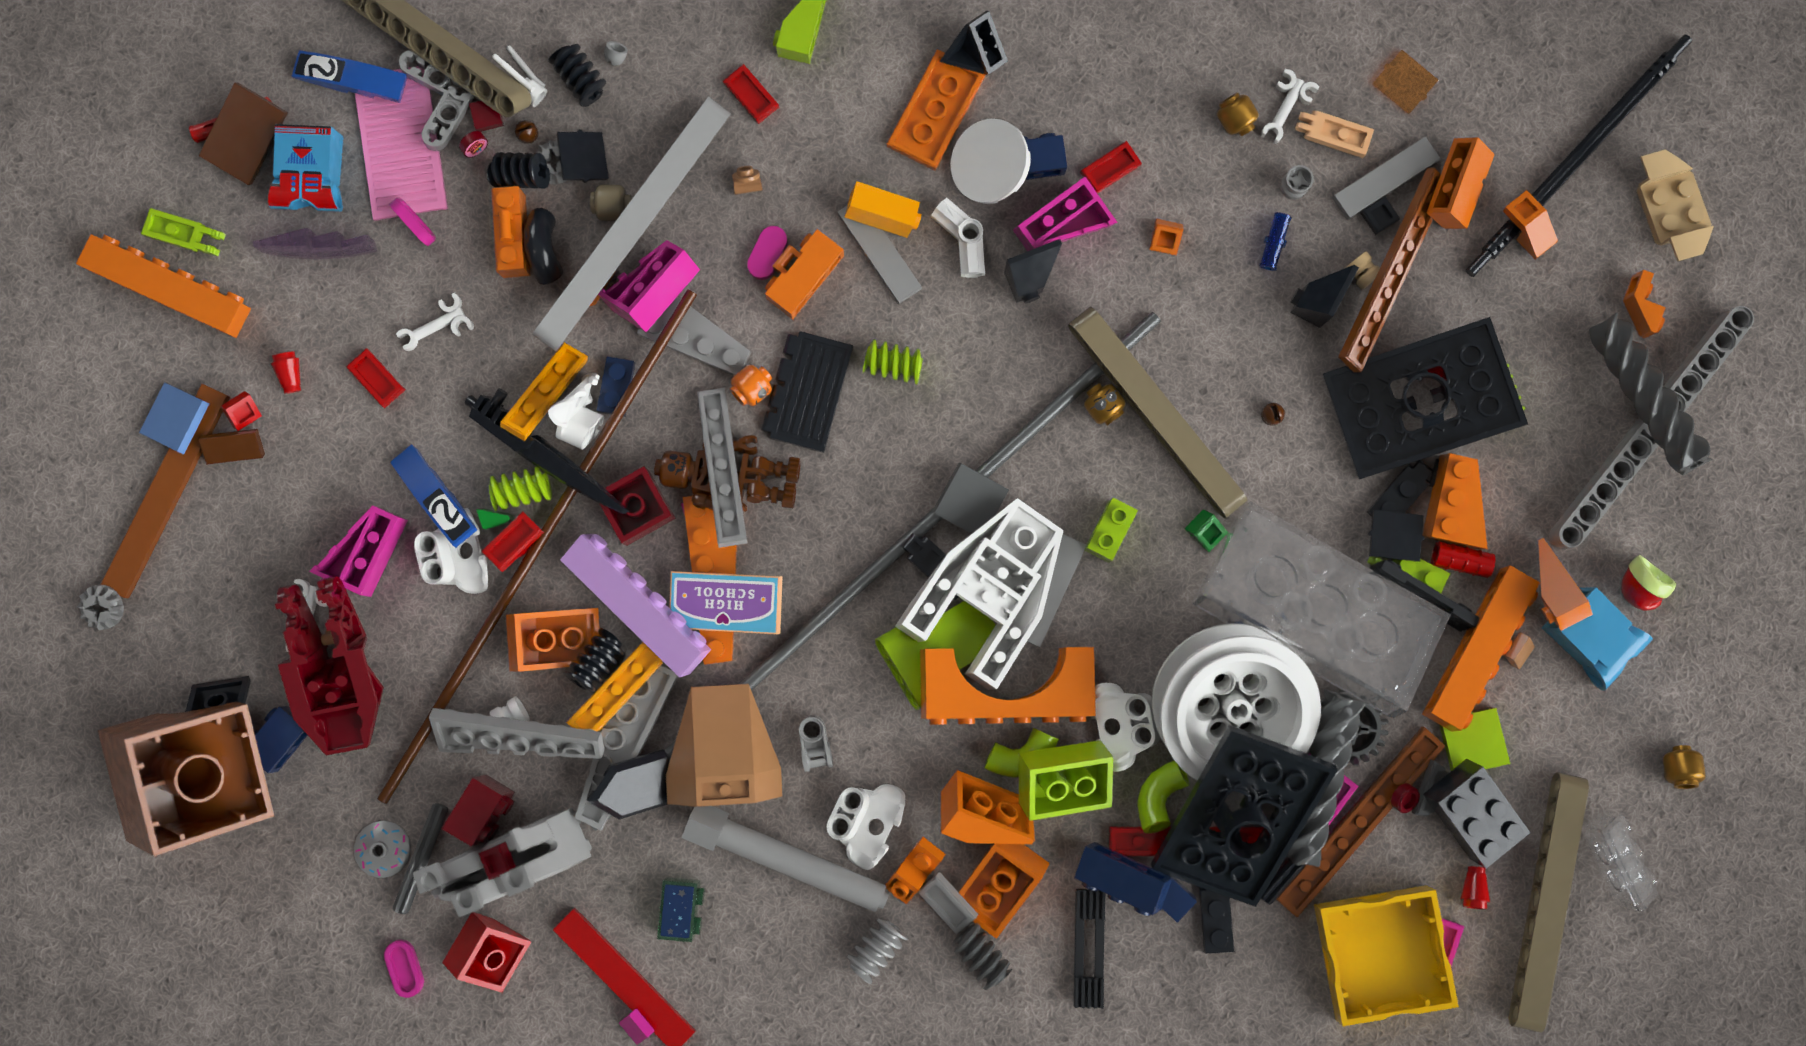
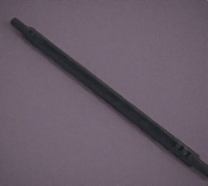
M1684 34L1668 52H1663L1534 191L1532 196L1542 206L1549 201L1676 64L1677 57L1692 42L1690 36ZM1510 218L1482 247L1481 254L1465 270L1468 275L1474 277L1490 259H1495L1521 231Z

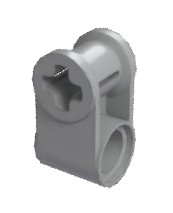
M816 715L807 716L799 726L804 771L809 772L810 768L822 766L832 768L833 759L825 723ZM814 721L820 726V733L817 736L806 734L804 726L807 722Z

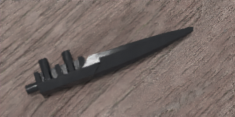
M498 388L493 397L480 395L476 399L470 395L466 398L465 404L471 408L469 417L530 463L582 495L621 514L628 512L627 508L601 484L550 445L540 435L531 436L530 434L523 441L501 428V420L510 411L504 409L502 404L508 395L506 391Z

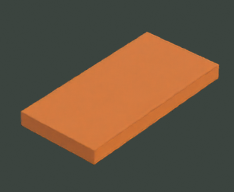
M938 49L887 142V147L936 171L986 76L985 74L939 62L945 53Z

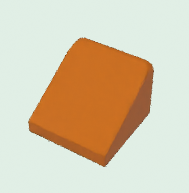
M1156 219L1149 250L1177 256L1184 230L1183 224Z

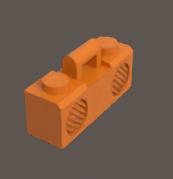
M1478 137L1454 138L1426 212L1445 229L1468 228L1483 188L1482 181L1486 179L1495 154Z
M519 186L492 188L496 272L502 278L531 276L530 266L526 259L523 245V230L527 219L526 195Z
M818 229L813 235L809 233L805 236L800 244V252L791 245L785 249L772 265L780 273L779 277L774 276L765 287V290H767L765 293L767 300L792 320L844 257V249ZM795 257L797 260L787 271L785 267Z

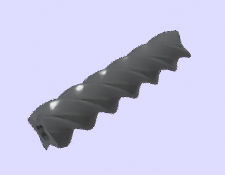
M1615 313L1606 321L1591 327L1589 332L1592 344L1604 356L1605 363L1610 372L1619 379L1620 387L1625 396L1634 402L1639 418L1649 425L1651 437L1656 444L1664 449L1669 465L1681 475H1686L1695 468L1712 461L1713 459L1708 458L1710 455V444L1705 438L1694 434V419L1688 413L1678 410L1679 397L1677 393L1663 387L1664 375L1662 370L1657 366L1647 363L1649 355L1647 347L1642 343L1632 340L1634 332L1632 324L1626 320L1617 319L1618 313Z
M1324 690L1328 704L1321 709L1318 727L1320 732L1316 734L1309 751L1312 756L1335 764L1338 771L1286 856L1295 865L1307 864L1320 867L1321 849L1324 847L1329 834L1328 823L1335 814L1337 806L1336 795L1343 786L1344 768L1351 758V741L1359 730V713L1366 704L1365 701L1357 699L1347 692Z

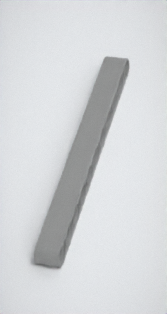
M711 97L705 100L532 335L554 351H557L731 115L729 111Z
M1737 306L1719 315L1663 386L1677 393L1679 397L1678 410L1686 411L1754 323V315L1749 308ZM1732 316L1737 319L1738 326L1733 323ZM1715 337L1720 340L1721 348L1716 344ZM1699 359L1704 362V369L1699 366ZM1682 380L1687 383L1688 390L1682 387ZM1638 418L1553 526L1549 533V540L1553 547L1564 550L1579 546L1658 447V444L1651 437L1648 425L1640 418ZM1631 444L1637 447V455L1632 453ZM1615 465H1617L1621 470L1620 477L1616 476L1614 473ZM1598 486L1604 491L1603 499L1597 495ZM1581 508L1587 513L1586 521L1580 517ZM1564 529L1570 534V541L1568 543L1562 537Z

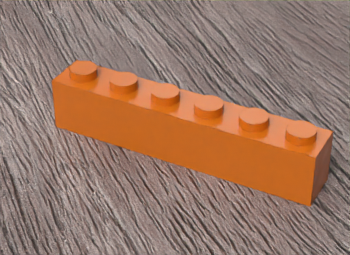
M92 234L90 235L76 262L77 265L237 338L251 308L242 304L244 298L229 291L225 296L218 292L220 287L203 280L202 284L193 281L194 275L179 268L176 273L168 270L170 264L153 257L152 261L144 259L145 253L131 246H128L127 250L120 248L121 242L105 234L102 239Z
M1511 565L1500 568L1475 614L1480 617L1477 626L1466 630L1422 715L1451 732L1462 731V729H1466L1473 719L1471 712L1475 705L1479 704L1486 695V689L1484 688L1488 680L1493 679L1500 666L1497 663L1501 656L1505 655L1512 646L1513 641L1510 639L1514 631L1519 630L1525 621L1523 614L1527 607L1531 606L1538 597L1536 590L1540 584L1539 581Z

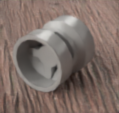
M1303 165L1293 166L1289 169L1280 185L1284 196L1294 200L1303 197L1313 184V173L1308 167Z

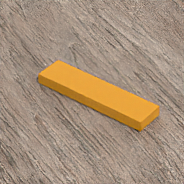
M564 342L501 420L500 427L525 441L546 415L548 409L554 405L586 364L588 356Z
M642 642L566 723L571 728L600 731L664 662Z

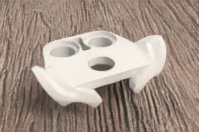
M596 373L584 375L582 382L563 400L555 403L548 409L550 419L557 425L556 438L582 450L598 435L599 430L597 428L602 426L604 421L603 415L586 408V405L593 401L590 394L591 386L597 385L600 377Z
M463 508L478 529L475 533L455 548L439 528L434 532H421L415 538L414 549L422 579L426 583L456 585L466 593L477 594L486 591L488 587L487 558L481 552L477 536L480 534L479 527L470 510ZM432 539L435 542L433 550L431 549L430 545ZM466 542L473 548L472 555L467 559L463 558L460 554V548ZM439 566L441 568L440 577H438L437 575V569Z
M1101 683L1095 686L1096 716H1091V719L1097 720L1100 739L1096 741L1101 740L1112 754L1113 772L1123 771L1133 765L1137 753L1156 745L1160 740L1153 720L1152 697L1146 693H1124L1120 686L1113 683ZM1137 699L1145 703L1146 710L1143 714L1135 711L1134 703ZM1110 718L1116 719L1120 724V730L1115 735L1109 734L1105 729V723ZM1142 727L1147 728L1151 732L1150 742H1145L1141 739L1140 730Z
M890 784L880 785L874 791L851 787L841 793L828 819L827 832L833 839L840 840L847 847V857L853 864L862 869L870 870L889 849V846L885 844L893 825L899 827L905 807V793L899 787ZM854 793H857L860 796L861 802L857 808L853 809L849 800ZM876 818L880 819L884 824V830L879 835H873L869 831V823ZM842 819L848 823V830L843 835L837 830L838 822Z

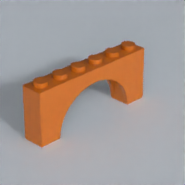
M1094 647L1059 648L1058 660L1049 679L1036 691L1010 700L990 697L971 686L957 666L954 649H920L921 719H929V725L947 724V719H958V724H975V718H986V724L1003 723V718H1014V723H1031V717H1042V723L1059 722V717H1069V722H1087V716H1096Z

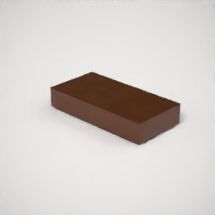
M258 429L201 435L199 438L206 465L259 459L265 455Z

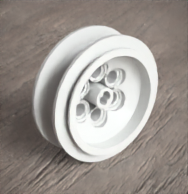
M1234 623L1217 625L1197 632L1184 640L1171 652L1164 661L1155 680L1152 693V714L1157 732L1175 762L1188 775L1198 780L1228 725L1239 728L1241 724L1249 722L1248 727L1243 730L1307 753L1319 727L1321 701L1317 683L1310 669L1282 639L1265 629ZM1225 674L1222 681L1214 683L1216 676ZM1253 674L1249 682L1242 683L1246 675ZM1209 698L1206 705L1198 706L1200 700ZM1265 698L1262 705L1255 706L1257 700ZM1221 722L1217 729L1210 730L1214 723Z

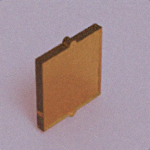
M1401 50L1390 64L1386 63L1384 65V71L1372 84L1406 113L1410 114L1421 100H1426V94L1438 82V79L1406 52Z

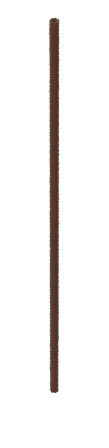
M687 289L579 466L586 473H589L695 300L697 294ZM568 486L541 529L544 533L529 548L432 709L445 710L577 491ZM431 711L377 799L382 803L387 804L431 733L432 726L429 720Z

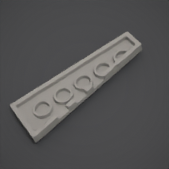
M627 649L623 662L633 653L632 651ZM661 665L602 728L604 752L601 759L593 758L590 773L583 789L575 819L598 830H603L610 814L589 803L587 798L593 790H596L604 778L603 774L609 765L640 755L678 676L672 670Z
M433 708L429 715L439 752L473 753L474 749H487L488 754H499L500 750H511L514 755H525L528 751H535L541 756L598 759L602 758L604 752L601 732L592 729L570 728L564 725H549L536 721L514 720L508 717H492L480 713L457 712L452 709Z

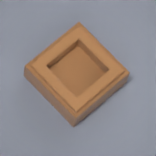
M1520 632L1505 656L1510 665L1520 670L1535 646L1529 636Z

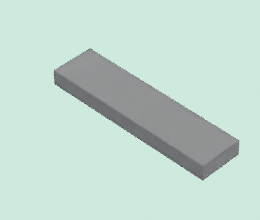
M1424 137L1347 186L1332 198L1346 219L1349 220L1427 168L1436 164L1441 158L1428 139Z
M847 206L837 212L898 304L922 289V286L883 230L844 218Z
M1064 534L1062 535L1043 616L1027 642L1039 648L1041 647L1087 546L1086 544Z

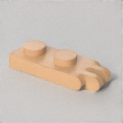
M1312 111V114L1300 113L1298 119L1308 124L1298 122L1295 129L1305 133L1304 138L1306 140L1360 158L1366 156L1374 129L1320 111Z

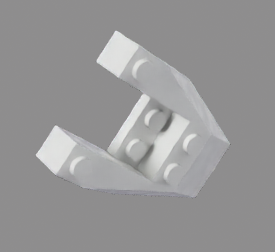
M1018 498L945 555L910 602L895 627L917 642L926 641L954 596H959L997 623L965 673L986 689H997L1043 616L1064 530Z

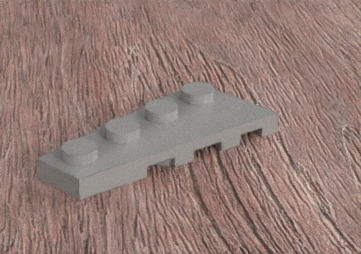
M676 297L647 332L638 329L637 334L656 342L681 299ZM691 306L666 347L732 375H736L745 367L751 353L750 350Z

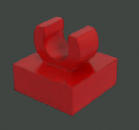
M246 391L221 405L232 427L237 431L262 417L252 397Z

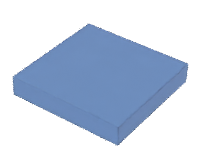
M164 382L139 433L177 452L185 454L210 403Z

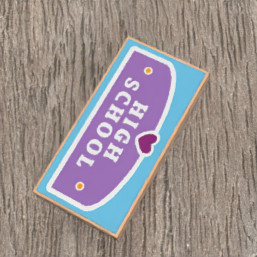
M671 571L670 609L681 614L686 619V625L690 629L780 634L782 576Z

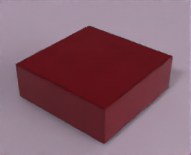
M484 102L469 103L476 131L482 132L504 126L502 115Z
M506 842L478 853L489 881L516 868Z

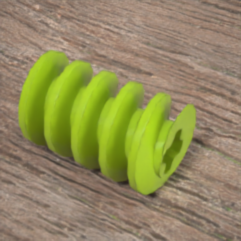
M873 339L867 348L863 373L868 366H870V372L873 376L881 369L883 378H886L889 372L892 371L893 380H897L902 373L904 382L907 383L911 376H914V382L917 385L923 358L918 348L912 356L908 346L905 347L902 353H899L898 344H895L892 350L889 351L887 342L884 341L879 349L877 348L876 339Z
M535 467L534 475L532 476L527 468L524 469L522 478L519 477L516 471H513L512 480H508L505 473H502L501 482L499 483L494 476H490L489 494L495 512L498 510V506L503 510L508 509L509 503L513 507H518L520 501L525 505H529L531 499L536 503L541 502L542 496L546 500L552 499L548 474L542 473L538 467Z

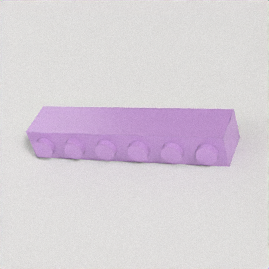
M597 534L580 535L560 560L679 678L691 674L711 651V648L706 645V639L700 633L692 631L686 625V619L678 612L672 611L666 605V600L659 593L652 592L646 586V580L626 566L627 562L624 558L616 553H612L606 547L607 542Z

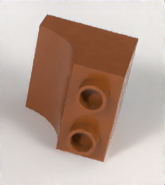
M232 702L181 713H156L98 730L126 842L152 856H157L274 817L248 706L245 703Z

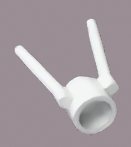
M507 46V51L529 78H523L497 54H493L492 58L528 89L532 98L530 105L536 107L547 93V89L544 88L545 84L534 75L511 46Z

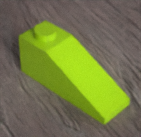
M801 0L783 20L781 30H776L773 40V46L777 49L778 57L810 64L826 0Z

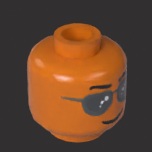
M747 365L732 377L730 391L741 405L755 406L771 393L772 387L769 381L772 380V377L763 366L758 369L754 365Z

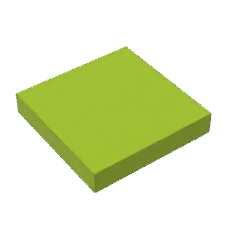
M1497 708L1471 712L1473 719L1466 729H1462V731L1451 732L1440 725L1451 771L1466 759L1483 766L1485 769L1510 764Z

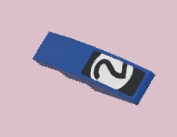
M299 50L292 78L344 93L349 91L370 98L376 96L400 103L407 75L350 59Z
M411 444L390 462L429 517L455 548L478 530L455 495L447 489L436 471L428 465L414 445Z

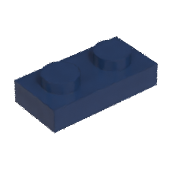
M606 357L597 412L612 414L633 379L634 361Z

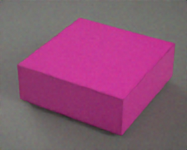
M638 1009L633 1010L619 1022L636 1045L654 1032L652 1026Z

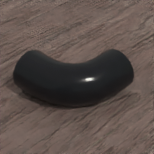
M535 208L529 213L525 222L523 245L526 259L539 284L546 285L558 280L563 274V269L556 258L552 246L551 235L556 224L555 217L547 209Z

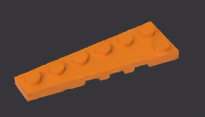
M693 496L683 497L692 572L736 574L737 545L718 547L713 510L695 507L692 502ZM699 630L700 634L707 641L706 645L711 648V651L703 659L704 665L733 661L734 632Z

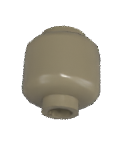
M599 185L595 192H591L590 195L591 213L596 214L600 221H616L632 200V196L626 195V190L622 185Z

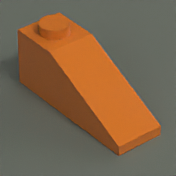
M1542 538L1538 540L1541 597L1545 606L1541 611L1549 624L1555 622L1560 631L1593 614L1588 599L1545 539Z

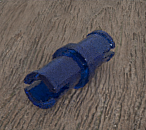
M1280 212L1274 213L1269 235L1265 236L1264 239L1266 245L1261 262L1259 263L1260 268L1269 271L1277 270L1282 248H1285L1287 244L1285 237L1292 219L1290 215Z

